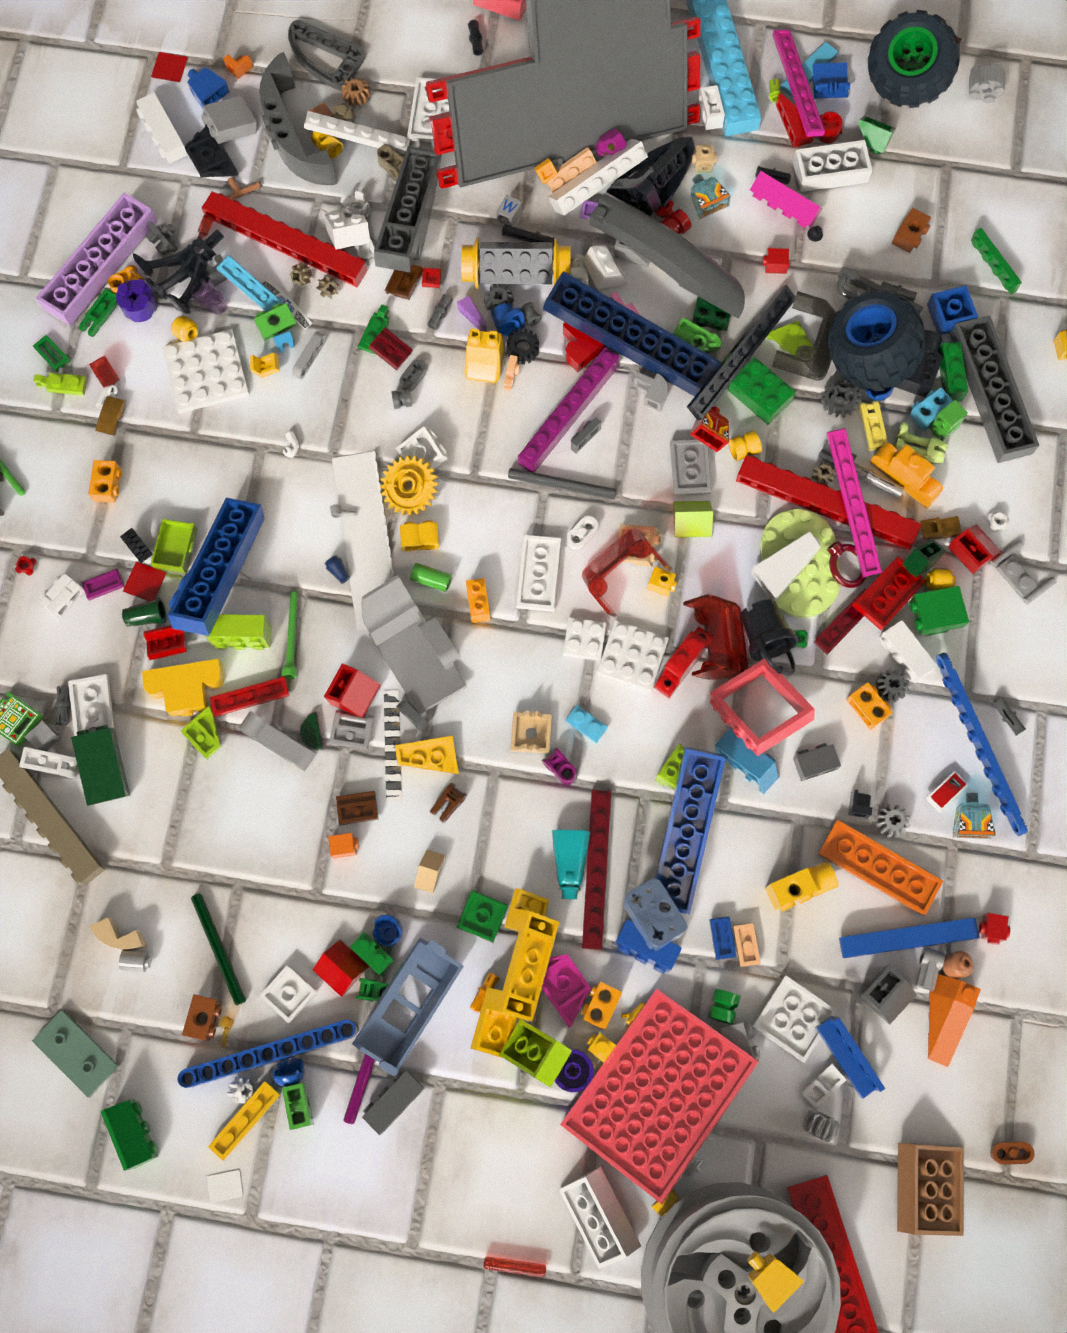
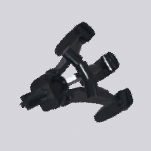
M217 229L205 241L198 236V239H194L191 245L189 244L182 251L165 258L145 261L135 253H133V258L144 271V274L152 277L153 269L181 265L178 271L159 284L150 278H145V280L161 299L166 300L168 298L176 307V310L189 314L191 313L190 306L187 303L194 293L198 292L202 284H208L209 277L205 276L208 261H212V257L217 255L212 249L224 238V235ZM189 277L191 278L189 285L180 298L166 292L167 289L175 284L181 283Z

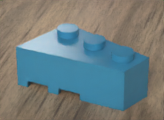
M729 729L715 744L717 753L723 754L726 757L725 761L735 770L738 768L746 774L745 778L749 782L754 780L760 786L759 791L765 794L779 778L775 759L768 753L766 755L762 753L757 756L751 749L746 747L741 737L738 738L733 730Z

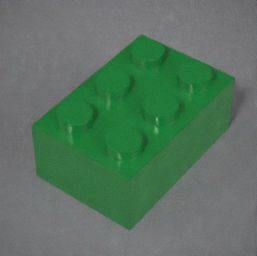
M756 357L737 374L728 387V391L767 425L793 401L796 393Z

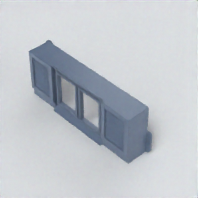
M422 938L418 939L352 1043L357 1049L380 1062L379 1067L392 1076L398 1074V1070L464 967L445 954L446 949L434 940L427 942ZM409 974L432 988L420 1008L397 994ZM393 999L416 1013L405 1032L400 1031L381 1019Z

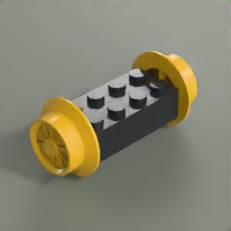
M477 237L473 245H462V282H474L476 289H479V284L552 285V272H554L555 285L563 271L570 275L571 246L559 245L557 239L554 238V257H552L553 242H481L479 244V237Z

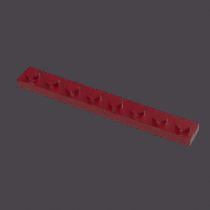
M592 790L590 838L587 856L582 949L602 950L611 791Z

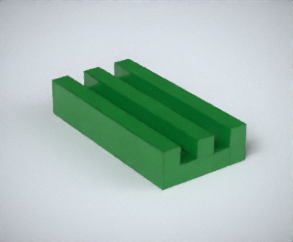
M47 335L33 345V348L56 372L60 371V367H65L64 364L66 362H71ZM46 341H47V342L56 350V352L63 358L62 360H60V359L44 344ZM42 346L57 364H54L39 347Z

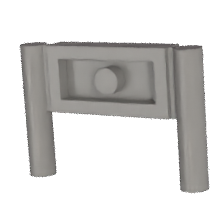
M1018 540L990 561V564L996 568L1023 599V602L1028 605L1056 584L1057 581L1054 577H1051L1041 586L1036 587L1038 584L1013 556L1010 557L1024 546L1023 542Z

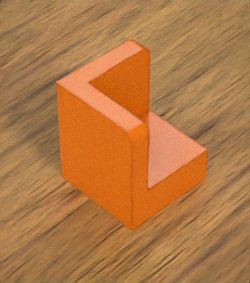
M228 54L223 58L226 69L237 79L253 68L249 55L244 57L240 55L234 60Z

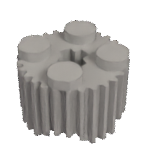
M992 62L989 66L980 67V65H975L970 70L969 97L971 99L984 100L985 103H993L997 97H1000L1005 92V70L1001 69V64Z

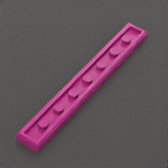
M789 29L774 30L772 36L806 136H823L825 130L792 34Z
M846 428L827 432L826 435L862 578L881 574L882 570Z

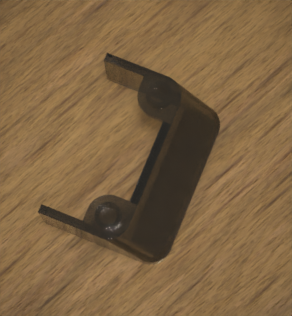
M797 291L792 309L823 319L813 347L807 345L800 346L796 350L795 356L777 350L772 367L820 381L826 377L832 360L828 347V335L836 311L825 299Z

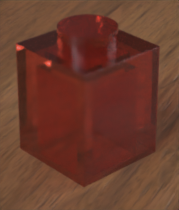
M105 355L89 364L103 388L114 385L120 380Z

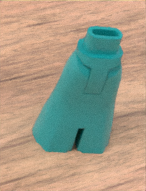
M552 830L558 884L561 886L559 890H562L561 899L577 900L578 891H580L579 887L584 876L590 831Z

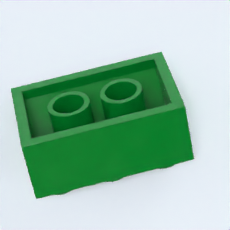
M129 1099L100 1111L124 1171L136 1169L158 1157V1146L150 1138L149 1132L151 1130L147 1121H144L141 1113H143V1110L138 1101Z

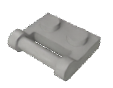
M336 710L329 743L368 750L375 717L368 715V717L360 718L356 715ZM348 721L366 724L363 729L340 725V722Z

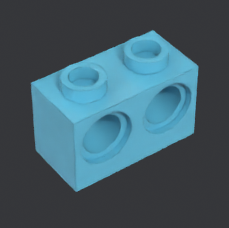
M942 388L936 392L932 390L926 395L925 400L922 402L919 400L911 407L912 411L909 416L923 432L931 427L938 413L953 402Z

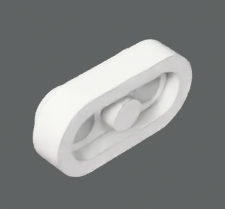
M592 516L582 518L567 535L569 547L573 549L582 548L597 532V520ZM590 525L592 528L588 530L585 527ZM578 538L580 541L575 543L573 539Z

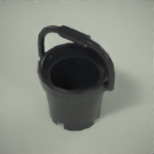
M766 599L751 604L752 610L748 612L747 608H745L740 613L750 644V657L755 661H761L765 658L767 663L777 673L790 676L796 670L795 661L790 650L798 643V636L788 626L775 600L774 603L772 599ZM786 653L791 669L777 666L771 659Z

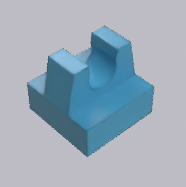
M290 331L273 336L280 352L284 351L283 343H288L290 348L294 347Z

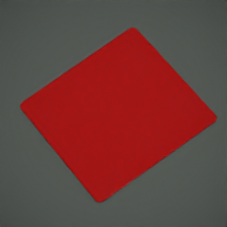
M159 52L151 77L180 82L188 57Z
M136 562L123 592L151 601L155 599L166 572Z

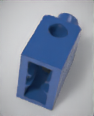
M203 68L199 72L191 69L188 72L190 79L187 83L190 91L202 109L204 105L218 102L230 93L226 81L208 68Z

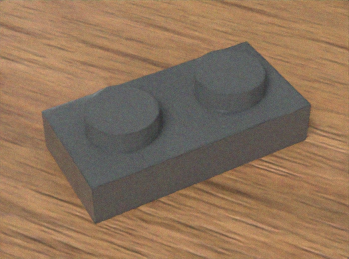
M597 417L593 421H588L584 425L583 430L572 437L571 450L574 453L582 449L601 430V421Z

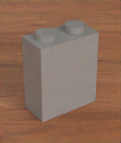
M242 96L203 106L202 121L205 125L207 124L211 136L216 139L218 144L256 134L257 120Z

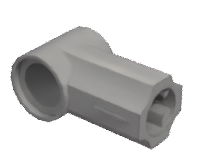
M927 947L922 949L919 959L921 966L915 986L934 991L938 972L944 964L945 953Z

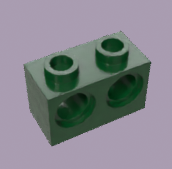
M697 297L692 323L699 327H710L717 331H727L731 314Z

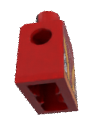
M712 407L702 420H695L690 435L715 452H718L729 443V421L720 414L718 407Z

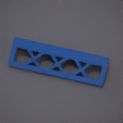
M830 1016L815 1027L860 1098L864 1099L873 1091L882 1092L886 1089L839 1017Z

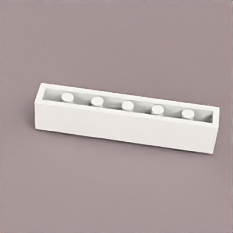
M630 139L626 142L627 146L623 150L613 155L605 156L549 195L548 198L554 211L561 215H566L645 160L648 156L642 142Z

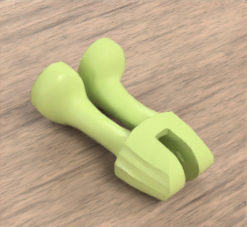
M907 422L901 423L893 445L897 448L898 452L906 444L905 442L922 446L924 448L908 445L929 463H943L944 453L948 447L946 443L934 437L928 439L911 434Z

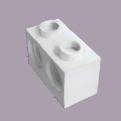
M718 86L700 88L698 102L705 130L723 127L725 113Z

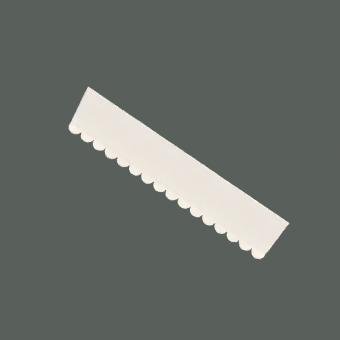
M375 451L332 458L340 509L357 511L356 516L342 515L340 517L357 631L367 629L362 617V596L394 577V570L391 568L392 558L390 557L391 550L388 546L387 526L385 525L386 518L383 514L384 505L382 504V495L380 493L381 485L378 482L379 473L376 472Z

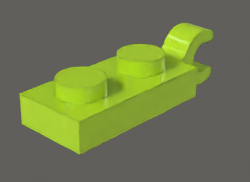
M49 373L48 377L35 374L33 382H37V387H46V390L51 393L84 395L87 378L81 375Z

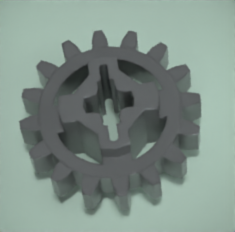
M838 379L836 384L830 382V387L825 386V392H822L821 404L824 411L828 410L829 415L835 413L837 418L839 414H842V417L845 418L846 413L852 415L853 410L858 411V405H861L862 393L859 392V387H854L852 383L848 384L847 380L841 383L840 379Z

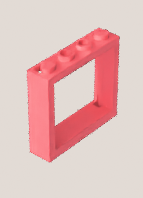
M765 658L710 692L709 703L713 707V711H717L721 715L723 722L726 725L729 724L733 728L734 734L738 738L741 737L746 747L751 749L757 756L814 720L815 709L782 674L777 673L767 663ZM762 675L798 714L758 739L723 699Z

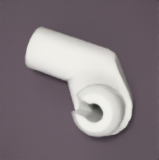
M110 385L101 389L96 407L102 409L106 397H115L118 393V388L115 385Z
M290 431L285 434L289 445L286 446V449H283V454L292 458L296 455L300 444L294 432Z

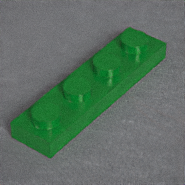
M982 228L977 229L971 238L973 247L980 252L983 260L991 267L993 274L1002 282L1004 289L1012 295L1017 292L1022 282Z

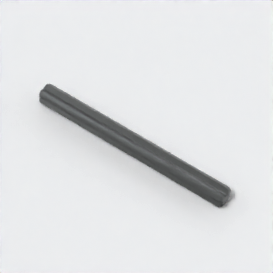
M510 468L508 471V478L608 499H615L617 490L614 488Z

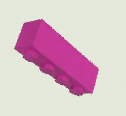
M760 171L750 188L754 198L759 201L765 199L768 201L767 206L774 210L778 207L783 210L782 215L789 219L793 216L798 219L796 223L804 228L806 226L812 227L823 209Z

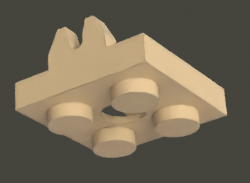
M528 710L524 711V713L513 712L510 750L513 752L549 754L552 714H541L539 711L532 713ZM529 728L537 731V736L534 739H529L526 736V731Z

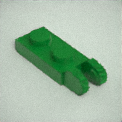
M105 288L87 311L82 322H80L79 330L83 332L89 328L88 335L91 337L98 333L100 327H102L118 306L114 292Z

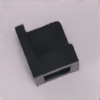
M854 789L850 796L848 815L868 819L872 815V807H870L871 795L858 793L859 790Z

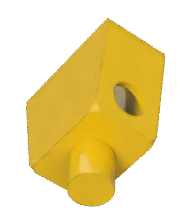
M756 1251L747 1259V1262L754 1268L748 1277L764 1303L773 1313L804 1283L794 1271L771 1253L763 1259Z

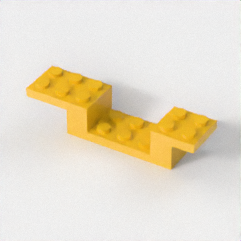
M515 888L504 927L518 932V937L503 991L487 987L470 1049L501 1057L499 1054L513 1032L517 1018L533 1022L559 926V921L545 917L549 903L548 899Z

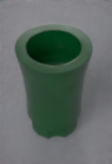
M160 597L122 609V619L126 627L166 623V610Z

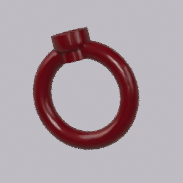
M836 541L827 548L830 554L829 568L833 578L840 585L847 588L860 586L866 579V577L862 578L861 571L858 578L851 581L843 578L837 568V558L844 551H849L857 557L855 546L852 544H841L839 541Z

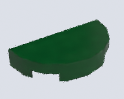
M317 712L309 714L303 724H301L300 735L303 742L309 748L323 750Z

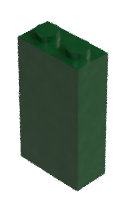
M108 725L96 727V731L89 732L88 729L76 732L77 736L71 737L87 806L130 796L115 728H108Z

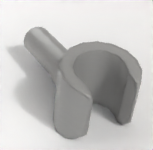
M340 505L330 506L331 515L334 518H339L342 515H357V511L341 510Z

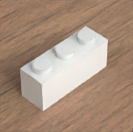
M902 620L881 635L880 639L883 647L887 650L889 649L894 661L903 667L906 677L909 680H913L914 683L937 667V664Z

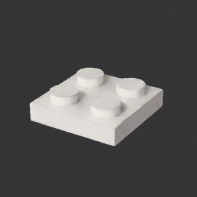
M569 617L563 655L601 661L606 623Z
M286 965L259 997L290 1024L317 994V991Z

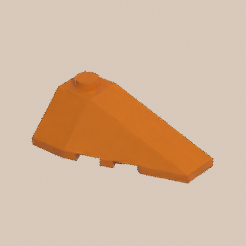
M938 974L934 991L929 992L928 1059L943 1066H949L974 1010L980 988L964 981Z

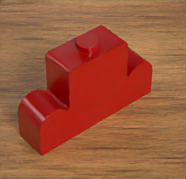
M563 323V335L570 341L565 348V359L571 367L580 372L607 346L571 325Z

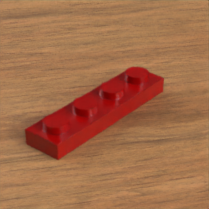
M283 676L209 698L213 714L217 717L290 696L286 678Z

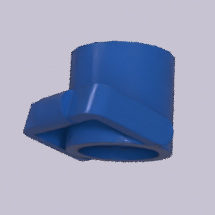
M504 303L492 310V319L498 333H501L502 336L512 335L514 330L518 333V329L521 328L523 330L525 328V316L520 308L513 309L511 304Z

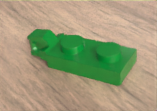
M381 304L378 313H373L358 344L359 349L375 354L368 347L379 333L382 332L384 327L388 328L389 317H387L389 313L388 306Z

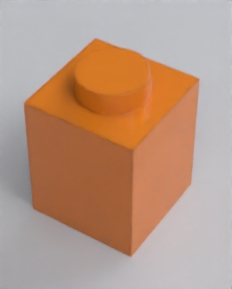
M353 833L328 836L330 856L333 859L357 855L356 850L359 849L358 838L354 837Z

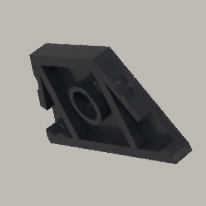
M207 124L201 132L197 131L193 139L186 144L185 150L201 178L239 175L222 143L218 144L216 139L211 136Z

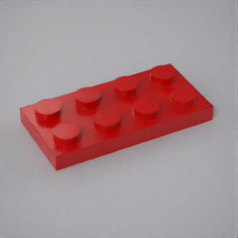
M899 556L893 560L852 605L881 631L927 581L921 575L915 577L910 574L902 565L904 560Z

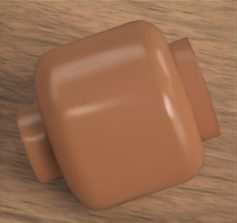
M956 951L945 956L943 970L948 977L961 979L971 975L973 972V960L968 953Z

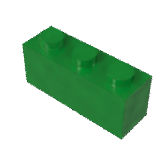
M961 342L942 343L938 352L943 357L939 367L942 389L953 401L961 402L968 393Z

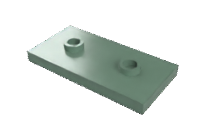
M61 1010L32 1040L88 1098L119 1067L64 1010Z

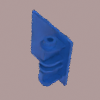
M847 62L813 64L814 99L848 98L850 82H848Z

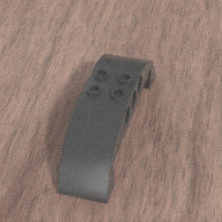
M282 52L267 66L260 82L259 94L264 111L262 118L267 134L271 138L274 150H278L285 165L295 175L314 184L336 185L337 180L333 164L327 150L306 156L281 99L280 93L295 88L290 65L285 53Z

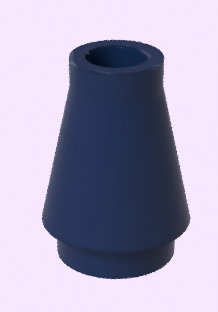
M337 555L324 563L326 570L339 580L341 584L350 579L342 559L338 558Z

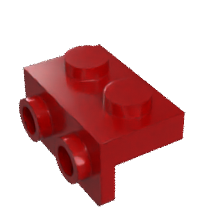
M172 625L143 632L149 660L187 652L185 632L173 629Z

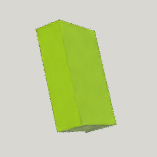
M162 519L150 563L153 568L187 573L198 530L195 523Z

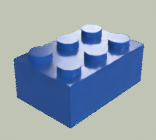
M628 919L614 944L618 946L617 950L625 955H628V953L635 955V960L642 964L648 962L654 965L653 969L662 974L665 972L669 973L672 970L682 947L670 942L657 951L654 948L650 950L634 923ZM654 934L653 936L654 939L658 938L660 940L661 938L659 935L655 936Z

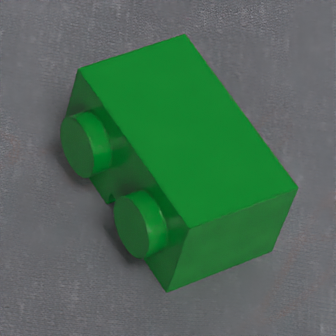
M365 932L350 946L380 976H383L395 962Z

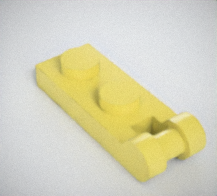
M871 401L868 404L862 402L861 405H858V409L861 414L869 451L879 450L885 443H888L879 402Z

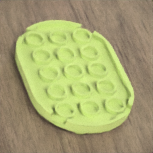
M802 509L787 510L773 517L763 531L760 550L761 560L764 561L808 532L818 538L821 546L818 553L776 601L783 613L797 618H809L823 613L832 605L839 593L840 584L833 578L829 568L830 554L827 548L836 542L832 528L821 516ZM837 558V568L839 571V562Z

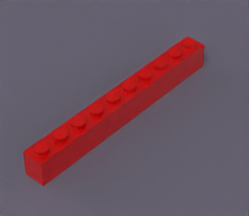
M212 191L201 207L205 218L357 288L368 271L366 262L361 257H354L343 249H335L328 242L324 243L313 235L304 234L298 228L293 229L286 223L278 222L267 214L263 215L252 207L243 206L239 201L230 200L221 193L217 194Z
M745 456L736 482L849 526L840 490L836 491L829 488L826 484H818L808 477L795 475L790 470L780 469L773 463L762 462L755 456ZM864 502L873 536L910 550L915 543L922 524L913 518L902 517L895 511L882 509L877 504Z

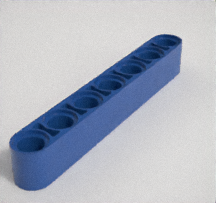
M967 918L840 937L839 942L842 958H851L980 938L976 918Z

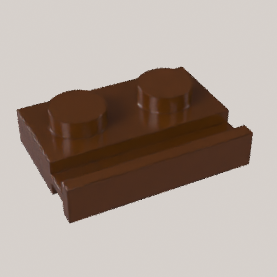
M413 264L411 272L394 270L385 288L386 294L390 293L393 296L410 300L422 275L423 268Z
M375 791L336 796L340 826L379 820Z

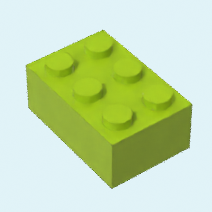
M219 614L210 636L205 637L215 649L225 650L226 647H234L236 650H245V648L264 650V648H270L272 626L265 615Z
M520 1019L499 1056L551 1088L572 1050Z

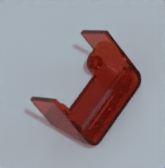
M638 529L627 531L582 572V579L589 592L605 612L614 618L617 614L602 597L608 589L604 578L630 555L633 554L639 559H645L653 553L669 571L672 569L647 537Z
M711 594L684 601L683 606L695 610V620L700 625L705 626V631L715 637L708 647L709 661L703 662L701 670L692 672V676L706 680L734 678L747 670L749 667L739 605Z

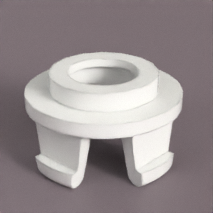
M356 190L355 196L348 197L346 194L342 196L340 203H342L341 211L345 218H350L354 215L350 211L354 206L361 207V213L358 215H363L365 219L368 217L370 206L364 197V193Z

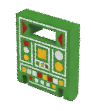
M7 691L5 695L9 699L2 698L0 700V735L20 748L26 740L25 736L39 724L44 716ZM26 717L30 718V722L19 735L15 733Z

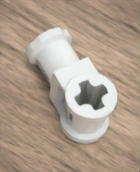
M581 254L572 256L570 258L572 263L570 275L588 285L587 268H585V264L582 261L585 256Z

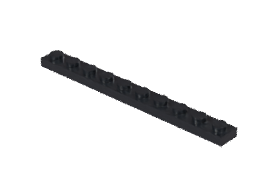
M787 285L782 286L688 404L687 408L697 421L704 418L797 299Z

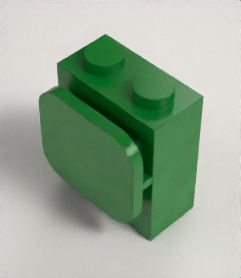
M960 586L914 594L909 602L910 611L914 612L915 616L914 626L919 631L920 636L946 633L949 630L964 628L969 623Z

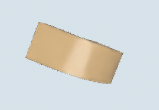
M107 917L90 926L93 934L110 947L120 950H139L147 947L140 931L135 930L121 937L112 918Z

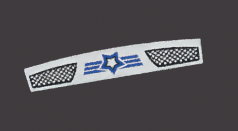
M267 278L261 283L279 298L283 304H287L295 321L304 330L312 325V322L304 312Z

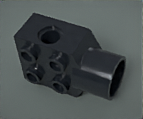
M925 330V353L921 364L917 365L916 372L910 378L907 377L902 381V384L896 386V388L924 398L933 387L943 359L938 353L943 339L941 335L931 330Z

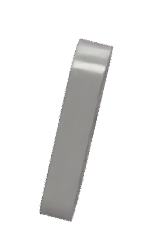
M318 331L313 334L292 369L293 376L299 379L305 377L324 346L326 335Z

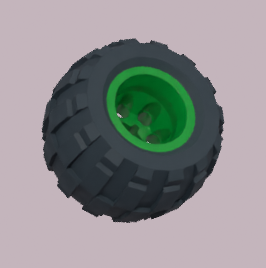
M917 10L915 13H908L906 11L898 14L896 19L888 20L881 27V32L875 35L870 46L868 56L870 80L876 92L883 99H888L893 105L899 107L907 105L909 108H917L920 104L926 102L930 104L938 99L942 92L947 91L953 82L955 74L958 72L960 47L953 28L948 26L942 17L937 14L930 15L925 10ZM921 47L923 51L917 52L916 49ZM908 49L910 50V53L904 54L903 51ZM926 57L930 58L927 62L923 61ZM904 62V65L900 66L898 63Z

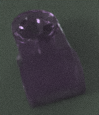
M204 281L201 283L199 290L192 294L193 299L197 303L205 306L215 314H222L227 309L222 293Z

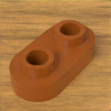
M998 1142L991 1147L990 1155L994 1162L1002 1165L1028 1164L1034 1159L1035 1152L1033 1147L1026 1142ZM1000 1149H1002L1004 1152L1002 1157L998 1156V1151ZM1020 1149L1024 1150V1155L1022 1157L1019 1155Z

